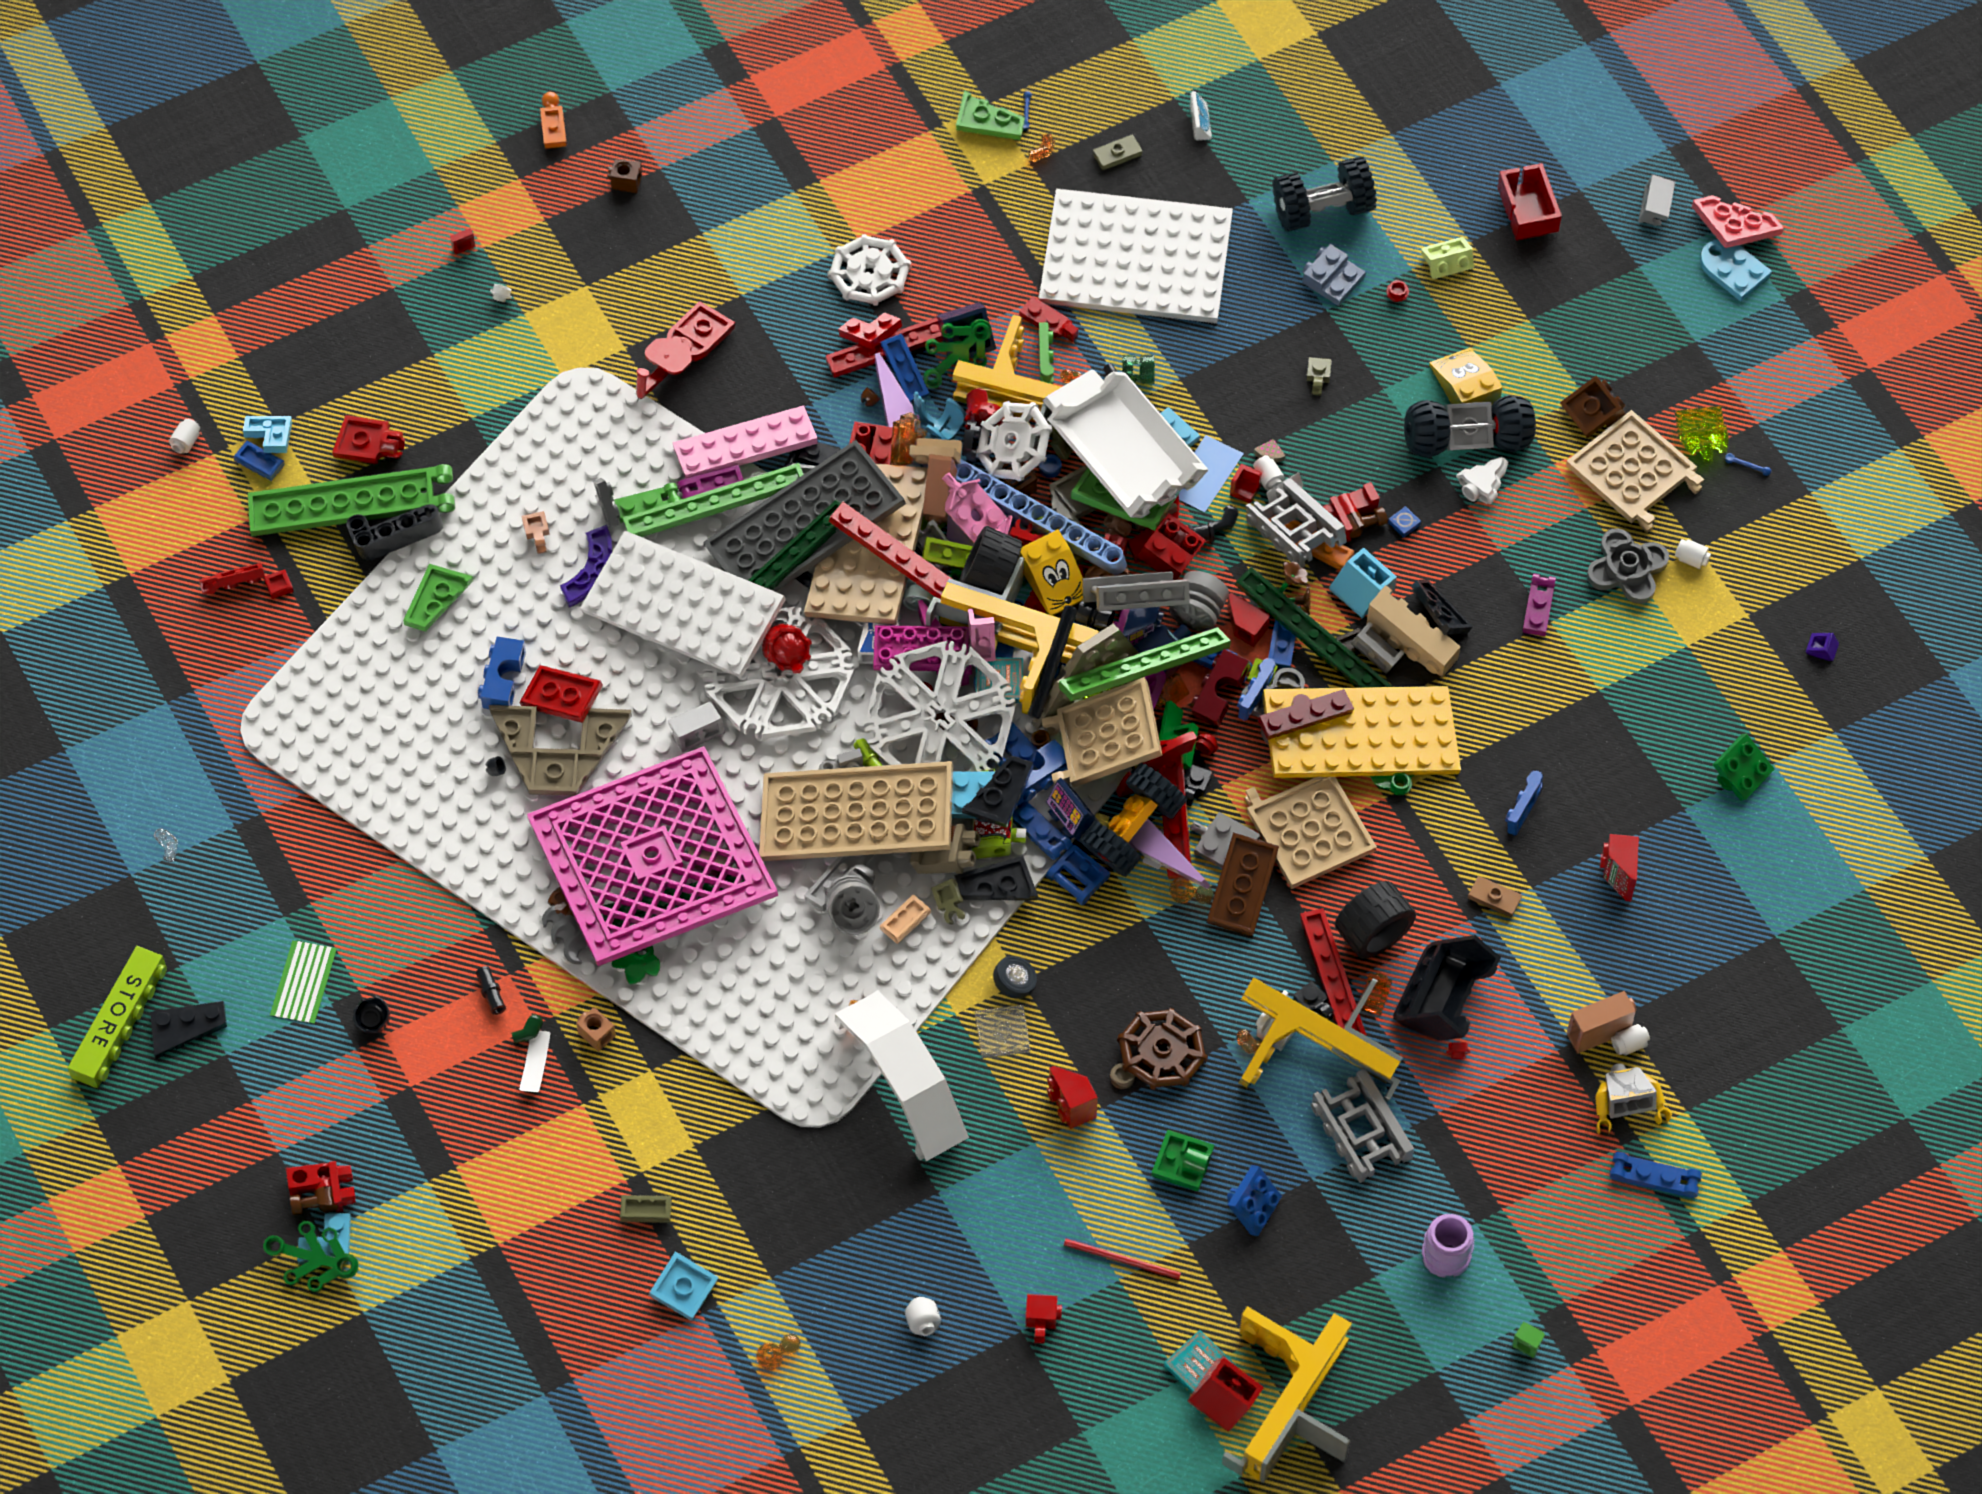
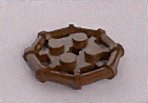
M1173 1008L1162 1011L1137 1012L1135 1014L1136 1017L1123 1033L1118 1034L1117 1037L1124 1064L1122 1066L1123 1070L1130 1072L1148 1084L1150 1089L1153 1090L1157 1087L1176 1085L1185 1087L1189 1085V1080L1202 1064L1207 1063L1208 1059L1204 1050L1201 1035L1202 1028L1200 1025H1194L1176 1013ZM1166 1020L1161 1026L1151 1024V1021ZM1172 1022L1183 1028L1185 1031L1182 1032L1181 1030L1173 1026ZM1142 1026L1145 1030L1139 1037L1135 1036L1134 1033ZM1187 1039H1193L1195 1050L1188 1049ZM1166 1044L1167 1051H1159L1156 1045L1162 1046ZM1130 1045L1137 1046L1138 1050L1137 1056L1133 1058ZM1186 1058L1193 1060L1185 1071L1180 1066ZM1141 1063L1145 1064L1153 1070V1074L1150 1075L1138 1067V1065ZM1171 1071H1174L1176 1076L1159 1077L1160 1073L1168 1074Z

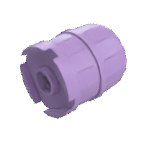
M1455 1214L1441 1215L1433 1220L1425 1233L1422 1245L1423 1263L1431 1273L1439 1277L1452 1275L1455 1277L1467 1269L1471 1262L1474 1248L1473 1231L1470 1224L1464 1218Z

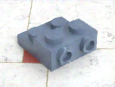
M1331 244L1327 248L1321 247L1316 254V260L1313 263L1309 261L1302 271L1304 273L1303 284L1338 306L1366 275L1364 270L1348 261L1347 254Z

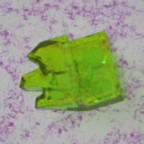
M1721 406L1676 410L1675 419L1678 436L1691 455L1700 450L1703 461L1710 463L1713 460L1714 449H1717L1720 453H1727L1729 438L1727 426L1724 425Z

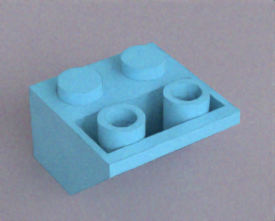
M1362 548L1346 562L1330 585L1329 590L1363 618L1368 614L1369 604L1385 585L1392 590L1390 594L1395 591L1397 576L1365 548Z

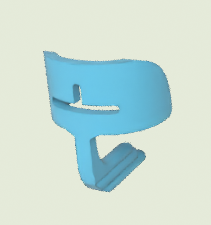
M917 391L914 392L915 412L923 420L934 425L932 427L928 424L926 431L940 439L952 440L964 423L963 420L966 416L964 409L957 402L948 398L941 418L935 419L925 410V401L919 396V393ZM949 417H951L950 421H949L948 424L946 425V428H944V429L940 432V430L944 427V425H945L946 422L948 421Z

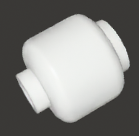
M925 1297L915 1298L905 1309L909 1328L917 1335H931L941 1324L937 1305L931 1299Z

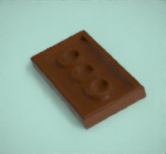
M1233 832L1206 923L1253 937L1278 853V845Z

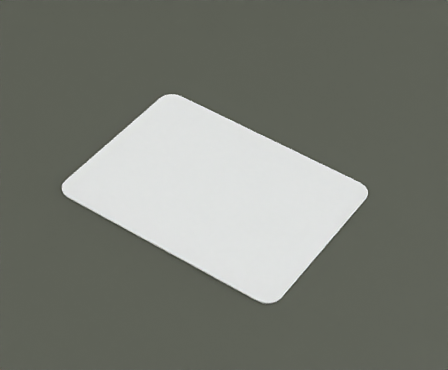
M576 368L562 372L536 395L447 490L446 493L452 494L455 497V510L449 513L439 512L444 524L443 529L435 535L389 553L250 701L242 714L240 728L245 747L258 761L780 1118L800 1127L820 1128L836 1123L854 1109L882 1073L868 1050L845 1027L839 1030L834 1022L835 1014L879 991L910 1021L917 1032L1025 900H963V902L957 905L958 908L964 911L965 919H959L957 913H954L952 916L954 924L951 925L944 919L946 910H938L931 888L951 878L954 879L955 871L953 873L918 874L909 862L912 852L875 854L865 866L871 868L875 875L872 889L880 905L879 918L869 931L859 935H848L839 931L832 924L827 909L823 912L806 902L804 898L807 891L838 857L763 861L778 890V896L652 945L654 955L660 961V971L657 976L646 974L641 982L630 985L625 977V969L613 968L611 966L612 961L597 966L589 947L582 949L578 954V959L582 961V964H572L565 958L563 951L564 940L557 938L556 944L552 942L551 930L553 922H548L545 928L542 924L543 914L552 907L548 904V899L560 886L528 821L527 814L573 796L529 794L490 710L482 708L481 699H478V690L480 685H484V667L490 663L489 649L491 644H495L497 636L524 640L526 655L521 672L509 671L501 676L503 679L514 681L516 693L512 706H521L519 702L538 667L543 665L601 680L603 687L591 708L631 710V718L579 794L705 746L758 853L764 773L818 770L822 762L837 760V755L855 750L853 744L856 740L864 738L868 742L869 739H873L876 734L874 732L866 733L865 728L867 726L864 727V722L877 673L883 678L886 677L881 671L874 670L873 664H859L858 646L865 622L821 618L851 649L852 660L845 663H854L855 674L835 718L832 714L831 722H828L826 718H820L822 728L816 727L814 732L762 739L760 735L759 738H756L755 728H750L747 734H744L743 726L739 731L706 696L704 685L712 683V681H703L702 670L706 663L583 613L580 607L584 600L569 608L560 590V585L575 577L587 562L589 545L585 533L607 525L602 509L596 501L595 495L597 493L593 480L602 478L606 483L609 482L614 493L613 499L661 488L668 483H676L677 485L678 481L685 479V476L673 449V442L705 433L646 396L643 399H639L635 388L601 369ZM753 463L739 466L743 480L767 473ZM697 487L691 488L690 490H697ZM678 490L677 496L681 498L682 492ZM668 497L662 498V501H666V500H668L669 498H668ZM768 498L642 538L723 570L706 549L703 542ZM544 511L550 535L544 536L547 552L538 554L534 538L528 540L526 538L521 516ZM617 518L619 525L614 527L608 526L612 540V551L624 531H627L624 522L620 523L619 518ZM429 563L473 576L474 581L426 632L404 625V617ZM816 565L807 571L814 575ZM794 579L776 591L784 595L786 599L781 608L795 606L796 612L800 607L802 608L801 616L805 617L804 609L810 589ZM902 600L897 620L899 626H922L918 611L905 607ZM774 622V623H772L770 629H771L772 627L776 626V625L778 626L779 624H785V623H784V622ZM812 633L809 635L808 638L812 642L809 651L810 655L834 651L820 634ZM1015 647L1013 658H1023V677H1028L1030 673L1028 667L1033 653ZM971 665L972 675H969V685L960 687L958 697L975 693L973 679L976 675V666ZM1064 665L1061 666L1059 676L1055 679V682L1065 676ZM776 669L775 673L777 676H781L782 672L780 669ZM911 671L921 681L930 683L934 692L937 681L936 671ZM835 677L805 681L824 703H829L833 699L840 683ZM757 688L728 692L723 696V699L738 715H745ZM888 688L883 692L878 716L884 719L915 709L894 689ZM1109 689L1074 700V703L1089 698L1091 696L1100 694L1102 692L1108 691ZM782 695L770 723L775 727L799 724L802 722L803 717ZM711 701L722 718L725 733L682 753L672 736L673 731L669 726L668 720ZM1022 703L1008 706L1013 707L1016 705L1012 722L1031 741V735L1037 731L1031 724L1035 718L1022 713ZM537 711L534 748L580 750L582 723ZM991 714L978 718V730L976 733L983 740L992 738L1000 732L1003 721L1002 716ZM1042 726V727L1039 728L1038 730H1045V731H1047V728L1044 729V727ZM1060 730L1057 734L1050 736L1051 741L1055 739L1063 747ZM922 734L891 743L888 747L889 753L901 764H915ZM946 740L941 762L952 761L953 771H968L971 768V762ZM1004 752V758L1007 760L1010 756ZM500 756L505 762L506 771L500 776H490L485 770L487 768L485 764L489 759ZM879 757L883 766L888 765ZM992 760L987 763V766L990 769H995V771L1000 768ZM1129 767L1077 787H1073L1071 783L1070 786L1095 816L1116 791L1123 777L1128 772L1131 773L1133 769ZM1053 783L1049 789L1041 790L1028 802L1065 835L1061 830L1064 827L1060 820L1056 822L1048 813V810L1051 808L1046 803V800L1055 786ZM681 784L679 790L689 792L691 786ZM697 789L695 795L701 796ZM660 792L657 799L666 801L669 795ZM675 797L672 803L682 806L684 799ZM637 801L635 807L644 810L647 803ZM690 802L688 808L698 810L700 804ZM653 805L650 812L660 814L662 808ZM706 806L704 813L710 814ZM615 809L612 816L622 818L624 812ZM668 810L666 817L675 819L678 813ZM631 814L628 820L637 823L640 817ZM684 815L681 821L691 824L693 817ZM593 818L590 824L599 827L602 820ZM952 818L951 826L964 824L967 830H973L974 819ZM646 819L643 825L653 828L656 821ZM699 820L697 826L707 828L709 822ZM608 823L606 829L615 832L618 825ZM661 824L660 827H662V826L665 825L667 831L669 832L671 826L666 825V824ZM715 824V826H714V828H713L712 831L719 832V830H718V828H717V826H716V824ZM570 827L568 833L577 835L580 829ZM624 827L621 834L631 836L633 830ZM677 828L675 835L684 837L687 831ZM586 831L583 838L593 840L595 834ZM693 833L690 839L700 842L702 835ZM602 836L599 842L608 845L611 838ZM1026 836V843L1012 842L1011 855L976 859L975 866L965 867L963 872L1023 855L1036 888L1045 877L1047 871L1060 859L1066 850H1063L1056 860H1052ZM708 838L706 844L716 847L718 840ZM566 841L569 848H571L573 842ZM617 841L614 847L621 849L620 841ZM1053 841L1051 845H1055L1057 842ZM724 842L722 849L725 850V848H727V846H726V844H725V842ZM674 843L676 849L678 850L680 844ZM579 844L576 851L586 854L589 847ZM686 846L684 853L688 854L689 847ZM595 849L592 856L602 858L604 852ZM651 851L646 854V857L654 858L658 853ZM610 854L608 861L617 863L620 857ZM575 859L579 867L582 861ZM626 859L623 865L630 867ZM683 861L682 868L687 869L689 862ZM588 863L585 869L595 872L597 865ZM603 868L601 874L610 877L613 870ZM693 869L694 872L703 873L700 870ZM619 872L616 879L626 882L629 875ZM673 873L670 880L680 883L683 876ZM584 877L585 882L588 885L591 879ZM634 878V880H633V882H632V884H635V885H638V886H642V884H643V883L638 884L636 878ZM689 878L688 881H687V883H686V885H687V884H691V883H695V882H698V881ZM597 881L594 888L604 890L606 884ZM651 882L648 889L658 891L660 885ZM612 886L610 893L619 895L622 888ZM628 891L625 897L629 899L634 898L638 893ZM914 894L931 909V913L897 944L880 930V925ZM593 896L597 904L600 897ZM851 898L850 902L846 901L848 906H850L851 902H855L854 898ZM605 900V902H604L603 905L610 904V903H614V902H613V901H610V900ZM644 950L638 952L639 955L646 953Z

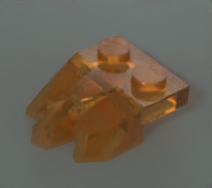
M912 412L900 415V420L893 422L890 465L894 467L912 464L914 459L909 455L910 445L916 446L918 438H925L927 436V430L920 428L921 421Z

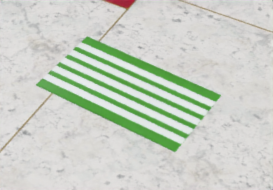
M292 940L270 1012L271 1016L315 1024L337 948Z

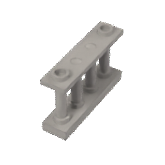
M1172 571L1082 578L1083 602L1097 601L1098 611L1190 604L1189 581L1186 579L1173 580Z

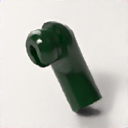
M537 1014L530 1015L523 1029L512 1032L514 1043L518 1044L536 1038L543 1024L542 1018Z

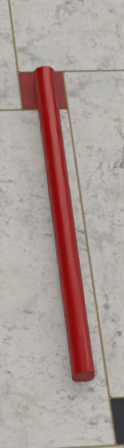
M1067 1238L1064 1242V1246L1179 1280L1181 1272Z

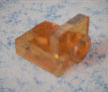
M1370 972L1364 991L1373 978L1377 982L1362 1009L1382 1015L1391 991L1392 980L1384 974Z

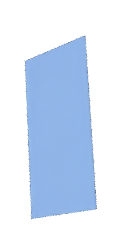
M1205 435L1194 453L1208 468V472L1193 488L1188 491L1183 488L1178 494L1180 501L1203 512L1207 510L1244 454Z

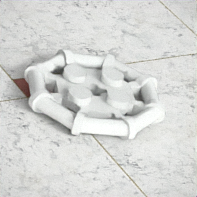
M862 234L860 238L842 247L838 246L835 249L833 263L827 274L828 278L835 283L843 294V299L871 303L873 306H876L879 302L897 293L901 294L905 290L906 277L912 266L911 261L905 258L893 239L888 241ZM868 246L883 248V251L880 252L877 248L869 249ZM862 247L863 251L853 256L849 254L850 252ZM890 254L894 256L897 263H891L888 259ZM842 261L847 262L846 270H840ZM867 268H872L874 273H865ZM893 272H899L897 280H892L891 275ZM843 279H848L851 286H847ZM885 287H888L887 289H885V290H883V291L877 293V291H879V290H881V289H883V288H885ZM866 289L871 294L857 292V290Z
M1004 402L999 410L980 424L982 429L976 457L980 459L989 475L994 478L1022 481L1030 471L1047 459L1045 457L1050 433L1053 430L1052 426L1047 423L1039 411V406L1034 402L1030 404ZM1014 413H1023L1021 417H1013ZM1004 417V419L1002 420L1004 423H1002L1000 426L996 425L994 427V425ZM1032 417L1038 425L1034 428L1029 424ZM990 432H992V433H991V438H990V443H989V445H988V440H989ZM1015 436L1016 441L1012 445L1009 443V440L1013 439ZM1036 436H1040L1038 448L1036 451L1035 449H1033ZM991 453L995 454L996 460L994 463L989 458ZM1030 455L1034 456L1021 467L1020 463L1022 461H1027L1030 458ZM1004 464H1012L1013 470H1004L1002 467Z

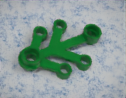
M978 319L972 322L970 326H953L951 323H945L941 327L942 335L945 338L949 339L954 337V335L967 336L961 342H937L935 339L926 341L925 348L929 354L951 352L935 369H928L924 373L923 380L928 388H938L942 383V375L959 358L960 361L969 363V348L975 342L976 354L973 356L974 365L986 366L985 341L992 334V327L988 321ZM978 327L984 328V331L978 333L976 330ZM947 328L952 329V332L946 334L944 331ZM930 344L936 345L935 349L932 350L928 346ZM982 357L984 358V361L982 363H977V358ZM931 374H935V375H936V378H935V379H933V380L928 379L929 375H931Z
M309 1221L301 1222L298 1230L305 1237L312 1251L285 1244L282 1238L275 1235L267 1237L264 1241V1251L271 1256L276 1257L285 1254L308 1261L294 1270H287L284 1273V1281L289 1285L298 1284L301 1277L323 1265L332 1267L319 1277L312 1276L307 1282L308 1288L313 1292H319L326 1283L337 1277L343 1279L352 1278L359 1269L357 1258L352 1254L344 1252L338 1240V1231L331 1227L323 1231L322 1238L330 1244L335 1257L325 1254L314 1233L315 1226ZM309 1224L311 1227L310 1232L304 1233L303 1227ZM329 1231L334 1232V1238L331 1240L327 1239ZM275 1242H278L280 1245L277 1251L272 1250V1245ZM345 1262H350L351 1264L348 1271L343 1270ZM291 1273L296 1275V1279L293 1282L288 1280V1276ZM319 1280V1287L313 1289L312 1282Z

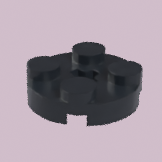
M968 420L966 425H971L969 430H965L962 456H966V462L972 465L978 462L979 459L976 457V443L980 439L982 426L978 425V421Z

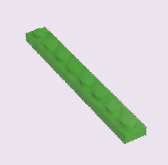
M799 463L624 517V525L627 532L644 537L769 498L801 477L803 472Z
M1217 627L1059 680L1058 688L1070 701H1074L1220 652L1223 649L1230 648L1231 640Z

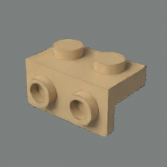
M918 438L916 446L910 445L909 455L920 464H928L929 454L950 456L955 464H960L963 443L960 440Z

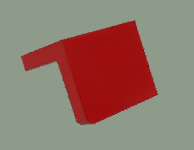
M1241 463L1231 480L1230 496L1251 504L1261 488L1262 473Z

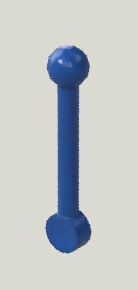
M1030 91L1024 92L1023 95L1025 98V124L1023 131L1030 129V123L1028 122L1029 101L1032 97Z
M1732 453L1726 454L1725 461L1727 463L1735 462L1761 471L1766 476L1771 473L1769 467L1763 468L1735 458Z

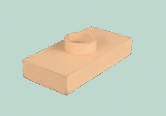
M913 894L880 925V930L898 944L931 913V909Z

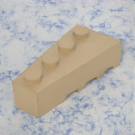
M1385 585L1369 604L1367 624L1369 622L1372 623L1371 629L1394 649L1403 650L1411 660L1418 661L1429 672L1443 677L1458 660L1461 646L1447 635H1444L1439 628L1435 627L1432 629L1426 620L1427 618L1420 613L1415 615L1407 608L1408 603L1402 598L1399 601L1390 594L1392 590Z

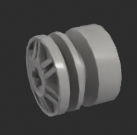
M1202 571L1187 572L1183 580L1189 581L1190 604L1170 606V614L1179 624L1183 623L1188 629L1198 632L1211 630L1214 628L1220 616V611L1225 605L1229 596V590L1220 579Z
M852 875L840 877L830 884L825 893L827 912L832 924L839 931L848 935H859L869 931L876 924L879 918L880 905L872 886L865 879ZM851 898H854L855 902H851L850 906H848L846 901L850 902Z

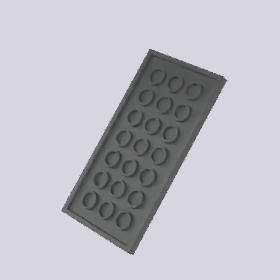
M855 440L703 543L725 572L748 580L836 499L841 503H846L874 524L879 523L897 511L906 502L862 446ZM837 529L834 535L788 574L772 591H778L851 542L853 538Z

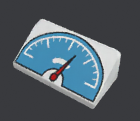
M1194 91L1191 93L1190 99L1194 137L1196 140L1211 139L1207 103Z

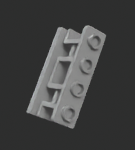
M1291 478L1283 481L1284 489H1276L1277 499L1263 507L1258 501L1254 502L1253 505L1250 503L1245 505L1247 512L1245 517L1249 525L1255 526L1263 538H1268L1278 551H1282L1287 556L1290 562L1298 563L1301 568L1305 567V560H1313L1311 550L1325 542L1332 548L1335 546V543L1340 547L1347 542L1344 525ZM1296 518L1303 522L1302 525L1292 531L1284 526ZM1317 527L1320 529V530L1317 531L1316 533L1311 534V533H1313V532H1315V531L1317 530ZM1301 539H1304V540H1302L1301 542L1298 543V546L1295 544L1296 542L1300 541Z
M1366 1069L1358 1071L1356 1077L1348 1078L1347 1086L1350 1089L1349 1091L1332 1099L1327 1089H1324L1320 1094L1319 1092L1313 1093L1311 1103L1312 1111L1317 1117L1320 1116L1323 1121L1325 1133L1328 1137L1332 1136L1336 1143L1337 1153L1340 1157L1344 1156L1348 1163L1349 1173L1353 1178L1356 1177L1359 1183L1364 1182L1368 1176L1369 1178L1374 1176L1375 1169L1372 1163L1388 1155L1395 1165L1399 1164L1401 1160L1405 1163L1413 1158L1414 1152L1412 1144ZM1361 1092L1367 1103L1355 1108L1351 1100L1358 1098ZM1342 1105L1346 1113L1338 1116L1336 1122L1330 1110ZM1365 1115L1374 1131L1356 1139L1347 1123ZM1384 1133H1386L1391 1144L1379 1149L1375 1141L1384 1137ZM1367 1146L1370 1154L1362 1157L1360 1162L1354 1151Z

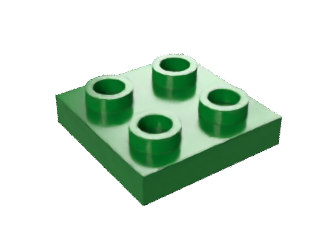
M1747 733L1741 734L1712 764L1719 773L1717 775L1718 783L1725 790L1733 791L1740 801L1746 800L1775 770Z
M1167 1130L1151 1177L1199 1192L1214 1151V1144Z

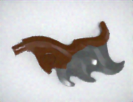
M558 887L548 899V904L552 907L543 914L542 924L545 928L548 922H553L551 930L553 944H556L557 938H562L564 940L563 951L565 958L572 964H582V961L578 959V954L588 945L561 888Z

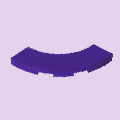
M607 525L585 533L589 545L587 562L575 577L560 585V590L569 608L585 600L613 552L611 535Z

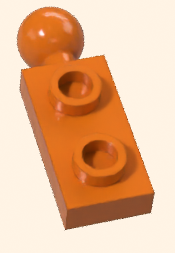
M547 92L543 95L542 105L545 108H540L545 149L567 146L562 106H558L559 97L553 92Z

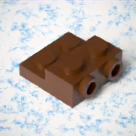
M1597 375L1560 402L1563 409L1586 438H1589L1603 426L1610 427L1626 415L1623 410L1626 407L1619 396L1614 398L1610 393L1613 390L1605 379L1601 381Z

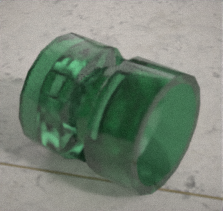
M1122 355V373H1126L1134 384L1137 381H1140L1141 384H1154V355H1141L1140 358H1137L1135 355ZM1133 365H1139V374H1133Z

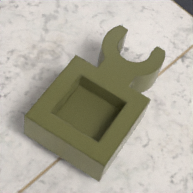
M951 878L931 888L938 910H946L944 919L948 924H954L952 919L954 913H957L959 919H965L964 911L958 908L957 905L963 902L955 879Z

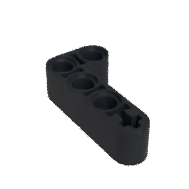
M433 504L421 506L372 527H369L366 518L360 514L351 516L346 522L358 555L364 561L374 560L435 535L444 526L439 510Z

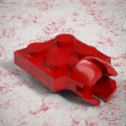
M345 415L332 454L334 458L377 464L381 457L400 458L403 452L397 451L404 450L405 438L402 432L389 430V421Z

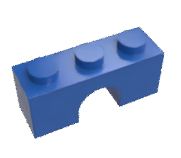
M497 636L495 644H491L489 649L490 663L485 665L483 672L484 685H480L478 690V699H481L482 708L489 709V705L512 706L516 693L514 681L503 679L501 676L509 671L521 672L526 655L524 640Z
M1055 739L1037 750L1033 765L1038 770H1032L1017 806L1024 801L1032 800L1041 790L1049 789L1054 783L1052 780L1053 773L1068 770L1064 748Z

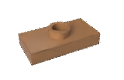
M1478 875L1468 894V899L1512 918L1522 899V895Z

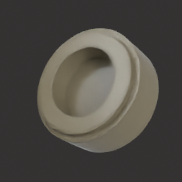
M1123 1063L1115 1065L1110 1073L1111 1083L1119 1089L1129 1088L1135 1080L1133 1074L1123 1070Z

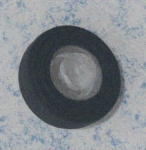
M1007 956L996 965L993 972V980L1001 993L1013 999H1021L1033 991L1037 983V975L1032 965L1025 959L1018 956Z

